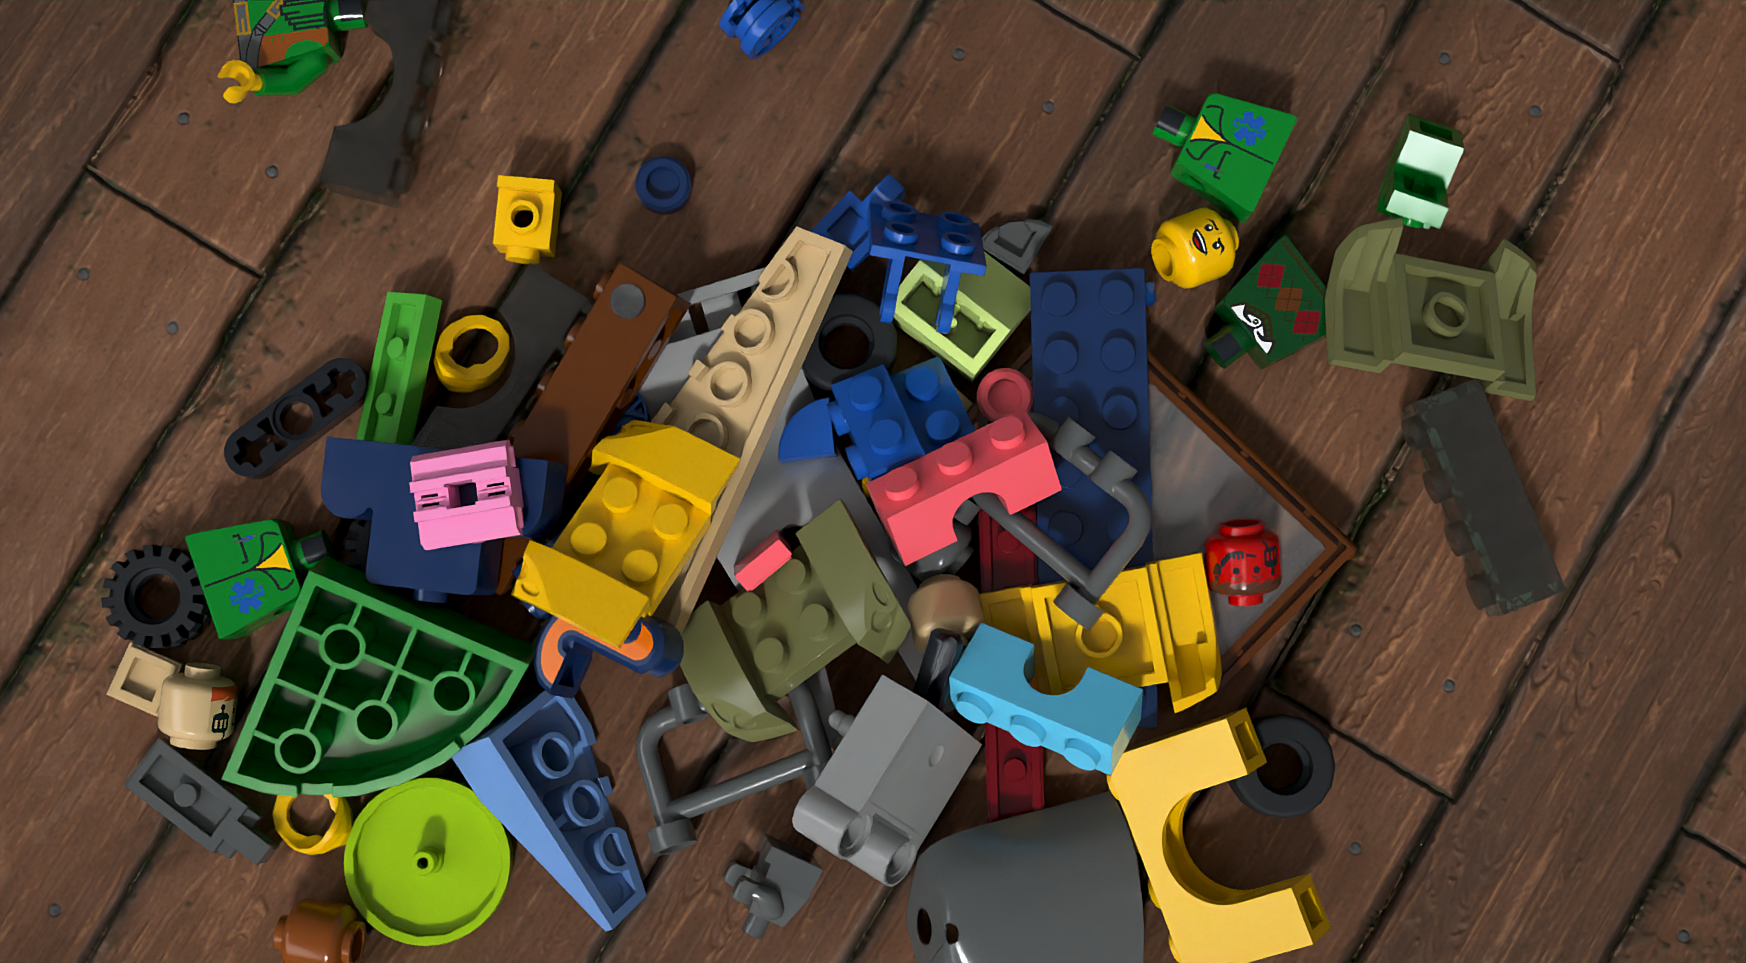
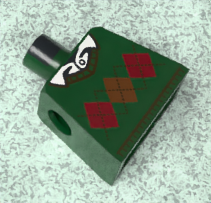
M1286 235L1280 238L1215 307L1216 313L1226 326L1206 340L1204 344L1214 361L1223 369L1248 353L1254 363L1263 370L1326 338L1325 295L1327 288Z

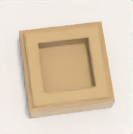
M130 642L106 695L158 717L164 679L172 674L185 672L186 664L148 647L134 645V642Z

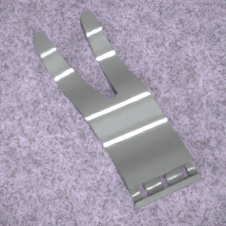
M766 267L677 294L690 302L691 305L701 302L709 332L696 335L688 309L639 391L648 408L651 421L665 402L671 404L691 376L687 372L696 360L703 361L724 333L720 328L731 314L736 316L742 309L737 291L750 287L753 294L760 285L757 279ZM645 304L623 310L621 317L624 319L637 317L643 311ZM801 367L717 558L739 592L744 587L734 576V565L774 531L778 530L782 534L786 529L792 527L803 528L841 499L850 511L909 620L907 603L911 594L918 588L910 573L892 558L890 554L892 543L853 477L837 445V457L781 463L778 460L779 443L786 425L799 410L815 401ZM910 628L898 652L916 681L924 655L916 650ZM824 666L809 677L806 682L813 692L830 747L832 748V741L839 733L828 722L830 714L836 710ZM950 690L942 713L955 709L951 707Z

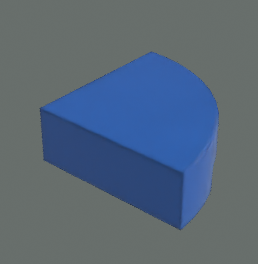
M830 398L820 399L806 405L790 419L779 443L778 460L781 463L837 457L835 430L826 404L832 402Z

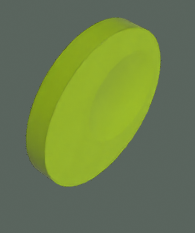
M442 777L412 779L381 792L366 805L355 820L344 852L346 885L360 914L369 924L385 936L402 943L418 946L445 944L473 932L497 910L507 893L512 877L514 862L513 845L509 830L478 799L471 786Z

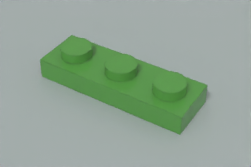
M387 292L356 440L412 446L442 305L441 299L427 294Z

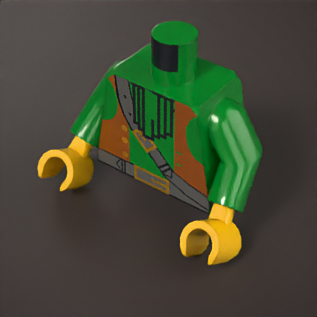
M233 0L240 60L228 61L222 67L217 77L221 79L226 77L234 78L241 86L228 87L223 97L229 103L236 104L246 98L250 91L256 96H289L302 93L327 72L329 65L341 60L340 31L368 28L369 20L365 0Z

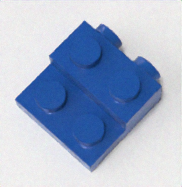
M940 356L890 376L883 364L832 384L831 389L835 401L826 404L837 435L841 436L849 433L853 445L845 448L857 480L868 477L869 481H872L893 469L908 464L941 448L945 444L976 431Z

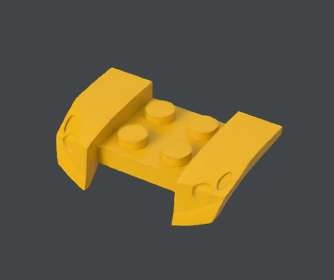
M633 420L625 424L618 434L605 437L592 449V462L588 471L601 476L553 547L550 548L540 543L529 541L523 556L521 572L511 595L620 649L640 617L645 618L646 615L650 617L653 615L709 529L711 515L716 509V501L739 467L740 458L675 426Z
M1202 552L1145 562V565L1123 569L1098 600L1097 604L1105 612L1091 630L1078 624L1054 604L1053 600L1068 582L1066 580L1035 586L1028 584L979 594L986 625L1034 644V676L1029 685L1040 693L1061 695L1071 691L1079 684L1088 667L1136 687L1168 682L1174 713L1204 700L1217 692L1222 677L1221 657Z

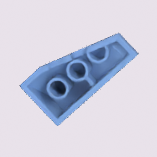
M542 687L499 713L479 735L452 756V759L478 799L605 932L610 931L647 895L627 833L616 826L607 799L608 795L614 793L608 776L600 777L590 745L596 744L597 741L591 723L574 697L571 699L550 695Z

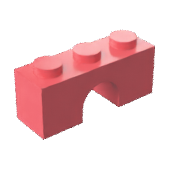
M1024 408L999 418L991 424L945 444L935 451L866 483L883 529L905 566L958 541L952 524L954 514L965 500L976 494L985 492L995 493L1009 515H1012L1062 490L1048 443Z

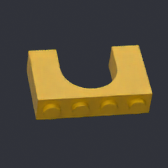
M1246 708L1127 747L1112 775L1107 774L1109 789L1113 796L1120 800L1128 821V828L1135 852L1141 855L1147 871L1150 897L1155 906L1161 909L1169 929L1170 950L1179 963H1248L1313 945L1331 929L1310 873L1256 889L1236 890L1224 887L1204 875L1194 864L1186 849L1182 829L1183 816L1193 794L1198 790L1248 775L1267 763Z

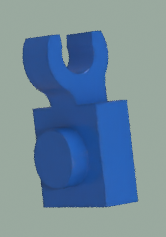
M888 174L863 201H860L849 191L811 232L846 245L852 250L853 253L846 267L853 272L870 255L867 221L869 203L883 205L887 201L901 202L906 196L904 192L906 189L894 177Z

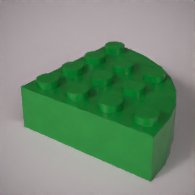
M324 556L307 574L221 780L266 794L298 797L300 794H332V798L359 796L403 784L445 763L491 723L511 698L534 657L535 646L434 602L412 600V593L399 587L372 584L367 581L366 573Z

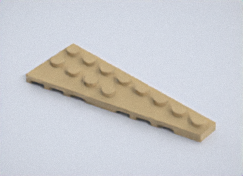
M797 226L757 280L760 282V285L736 316L731 314L720 328L724 333L703 361L696 360L687 372L691 376L671 404L665 402L651 421L652 423L675 426L740 458L739 467L716 501V509L711 515L709 529L652 615L674 625L681 636L853 253L846 245Z

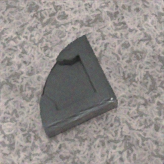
M1033 219L1002 224L991 229L982 237L984 252L1003 266L1023 277L1053 226Z

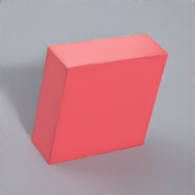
M778 530L774 531L734 565L735 578L747 591H753L792 558L789 542Z

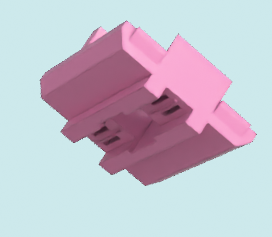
M510 440L412 456L410 466L413 482H409L410 493H414L416 511L413 512L414 522L418 523L420 543L425 550L469 543L477 544L487 540L523 535L522 528L525 527L522 508H524L520 474L519 468H514L516 467L514 446L510 445ZM475 482L478 501H475V505L461 507L458 486Z

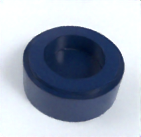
M659 156L648 160L641 166L636 176L635 188L641 203L649 211L660 215H670L680 211L690 200L692 181L688 170L680 161L668 156Z

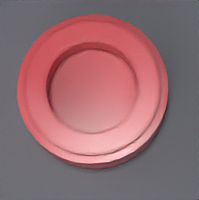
M1010 368L996 369L987 374L979 384L977 390L978 407L982 414L992 423L1024 408L1026 413H1030L1034 404L1033 388L1029 380L1019 371Z

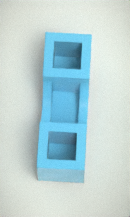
M981 622L949 676L951 707L957 709L963 717L974 723L984 724L987 722L1010 732L1016 740L1031 747L1041 745L1062 754L1071 764L1084 770L1096 769L1111 776L1141 720L1143 689L1088 667L1079 684L1071 691L1061 695L1040 693L1029 685L1034 676V644Z

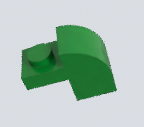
M1408 114L1380 187L1376 212L1388 215L1394 219L1403 218V224L1410 227L1429 229L1430 226L1440 229L1449 209L1447 187L1464 151L1462 131Z

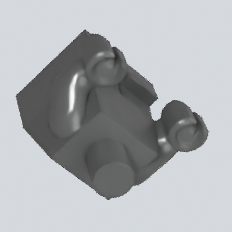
M765 833L762 834L756 846L761 854L757 865L751 868L733 859L728 863L722 875L726 883L734 886L731 891L733 899L745 904L749 911L741 930L757 939L763 938L770 922L784 927L808 901L823 871L814 856Z

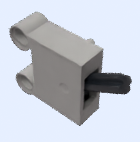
M936 628L931 632L913 692L882 675L856 717L851 714L847 715L840 710L833 711L828 719L829 725L839 733L832 741V748L835 752L814 786L807 790L799 800L792 818L793 827L796 831L889 887L898 884L910 871L919 847L982 746L980 742L942 713L950 690L949 676L958 663L963 648L961 635L952 630Z

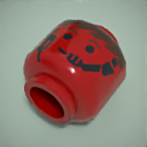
M1252 518L1222 521L1218 524V531L1213 532L1206 539L1205 559L1209 588L1215 593L1228 596V603L1230 605L1253 606L1263 603V594L1274 591L1280 586L1283 578L1281 540L1276 532L1265 528V521Z

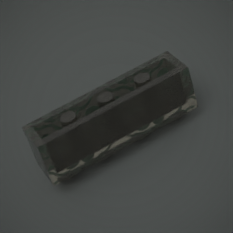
M1473 379L1403 408L1402 411L1405 419L1401 421V428L1404 438L1412 451L1419 450L1427 470L1422 475L1425 489L1433 503H1440L1449 523L1444 526L1445 536L1452 552L1457 557L1462 556L1471 576L1466 578V586L1474 605L1479 610L1484 609L1487 617L1501 616L1566 591V587L1479 379Z

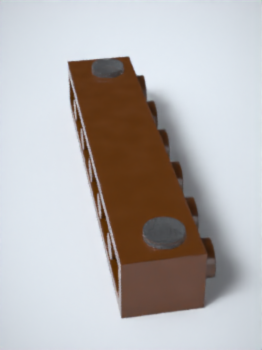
M619 262L614 271H607L598 282L593 298L597 301L585 320L580 319L568 333L564 343L567 352L558 367L550 369L543 376L535 392L538 401L528 418H521L512 428L507 440H510V445L514 446L515 457L567 464L562 514L556 528L543 538H503L496 593L499 595H511L517 581L512 571L523 563V556L529 541L539 543L545 539L553 538L591 474L588 470L592 462V449L605 437L612 436V433L621 419L624 418L625 413L632 405L691 305L690 302L623 263Z

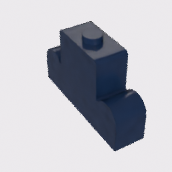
M327 437L321 482L322 499L326 507L334 515L349 519L372 520L366 566V579L368 582L412 588V600L447 603L448 593L492 595L496 592L503 538L487 540L483 543H469L432 550H425L420 543L418 523L414 522L413 512L416 511L414 493H410L409 482H413L410 461L412 456L445 451L446 449ZM515 457L516 467L514 468H519L524 504L522 512L525 528H522L523 535L511 537L525 539L543 538L556 528L562 514L567 464ZM472 482L458 486L461 507L475 505V501H478L476 483Z

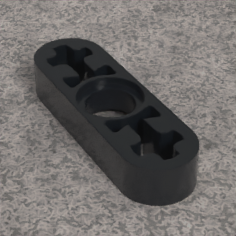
M337 358L328 361L229 436L224 447V457L227 465L236 474L249 479H263L272 475L363 406L370 375L362 366L350 359ZM340 372L347 377L356 375L357 378L351 383L354 391L351 397L347 398L338 393L325 402L333 408V411L328 415L322 404L310 396V393L315 389L318 394L324 397L335 390L337 383L334 377ZM295 404H307L313 412L311 427L303 434L293 435L289 433L284 424L285 413ZM269 423L275 434L288 444L282 449L280 444L272 441L260 451V456L263 459L260 465L257 466L248 461L242 463L241 459L247 454L246 448L243 445L247 441L259 445L273 436L265 430V426Z

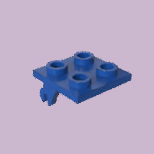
M887 201L883 205L869 203L867 221L870 255L888 258L879 315H881L880 322L892 323L905 256L945 263L935 325H937L936 332L948 334L953 319L954 304L961 272L979 276L985 275L987 264L979 224L973 223L969 217L957 212L945 211L936 216L917 212L913 206L899 201Z

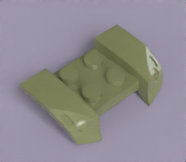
M1403 218L1378 221L1356 227L1335 251L1325 295L1328 364L1381 373L1391 363L1480 379L1481 390L1484 393L1532 401L1536 397L1532 308L1537 269L1536 263L1522 250L1506 239H1503L1497 250L1479 270L1398 254L1395 252L1404 227Z
M841 499L796 532L801 545L792 551V558L753 591H747L743 588L721 606L707 600L690 615L682 633L684 655L679 665L699 701L721 728L735 737L749 742H757L797 731L798 728L794 720L777 702L855 643L889 664L911 627L904 610L850 511Z

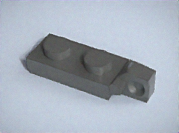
M158 738L124 783L125 787L211 853L219 852L230 859L239 851L254 864L259 865L260 863L266 864L280 846L272 837L257 827L263 816L253 809V804L180 748L171 745L167 738Z

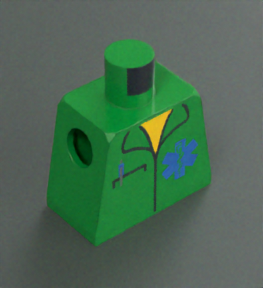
M1209 93L1197 117L1166 104L1152 135L1182 148L1170 172L1175 179L1234 220L1244 224L1254 212L1298 117L1221 94Z
M269 519L184 536L218 637L223 640L241 639L293 610L308 571L324 556L335 560L332 544L324 530L296 539L291 524L280 519Z

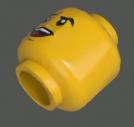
M1207 207L1199 208L1166 220L1161 224L1157 231L1156 239L1152 243V259L1158 273L1164 280L1172 281L1175 285L1184 289L1193 288L1223 277L1230 272L1235 262V251L1239 247V238L1234 225L1229 220L1223 219L1216 211Z

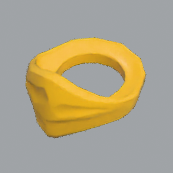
M469 315L451 323L441 333L436 346L433 362L438 380L452 392L472 393L488 387L500 377L512 356L511 338L499 321L484 315ZM478 328L491 332L498 340V350L484 364H474L467 369L456 364L451 358L453 343L465 331Z
M332 794L324 795L329 799L331 809L336 813V816L324 836L312 835L308 837L294 829L290 821L289 810L296 797L277 795L272 813L275 829L288 846L304 854H324L346 844L354 824L352 810L346 797L332 798Z

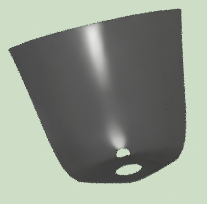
M1110 790L1076 801L960 831L930 845L919 856L910 889L906 915L908 933L917 963H1144L1143 901L1137 856L1127 821ZM921 908L927 911L932 926L931 940L927 945L921 940L917 925L918 913ZM947 923H951L958 928V939L952 944L948 943L946 937Z

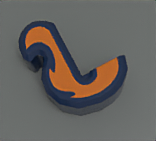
M551 615L542 628L535 646L534 667L538 683L550 695L572 699L577 694L590 666L593 651L639 674L647 672L660 678L674 671L681 663L684 655V641L674 625L662 618L646 615L645 618L640 617L621 648L618 649Z

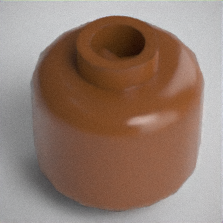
M305 898L299 901L289 915H282L277 922L274 932V947L277 950H281L283 963H359L366 942L365 923L358 920L354 908L344 903Z

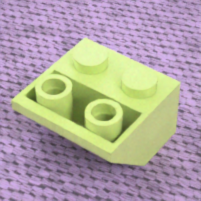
M984 252L987 264L985 275L979 276L961 272L949 333L936 332L937 325L935 324L945 263L920 259L899 285L892 322L936 357L940 356L946 365L972 384L1031 310L1030 286Z

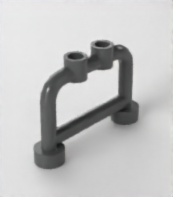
M1027 413L1053 450L1125 506L1129 517L1123 532L1091 571L1021 511L1009 515L995 493H979L968 498L958 507L954 518L968 526L979 510H984L1068 581L1054 598L1053 602L1078 624L1091 630L1105 612L1097 604L1098 600L1140 549L1151 530L1152 511L1149 500L1141 489L1131 481L1138 470L1112 450H1109L1104 458L1099 456L1089 448L1096 437L1068 416L1061 425L1056 420L1042 413Z
M806 680L790 691L788 695L791 699L807 749L675 800L672 798L659 755V740L668 730L700 722L708 718L710 713L693 693L689 683L677 686L667 692L671 705L661 708L646 719L639 729L635 743L638 765L657 827L647 832L653 855L670 854L696 844L698 840L690 819L692 817L802 775L807 790L814 786L833 753L813 692Z

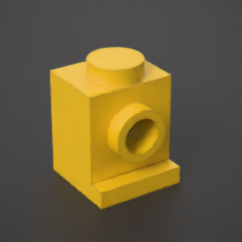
M498 175L497 187L499 190L493 245L500 253H506L505 259L510 262L538 264L540 256L555 258L562 192L555 180ZM520 211L533 212L532 223L523 228L515 226L514 221L517 213Z

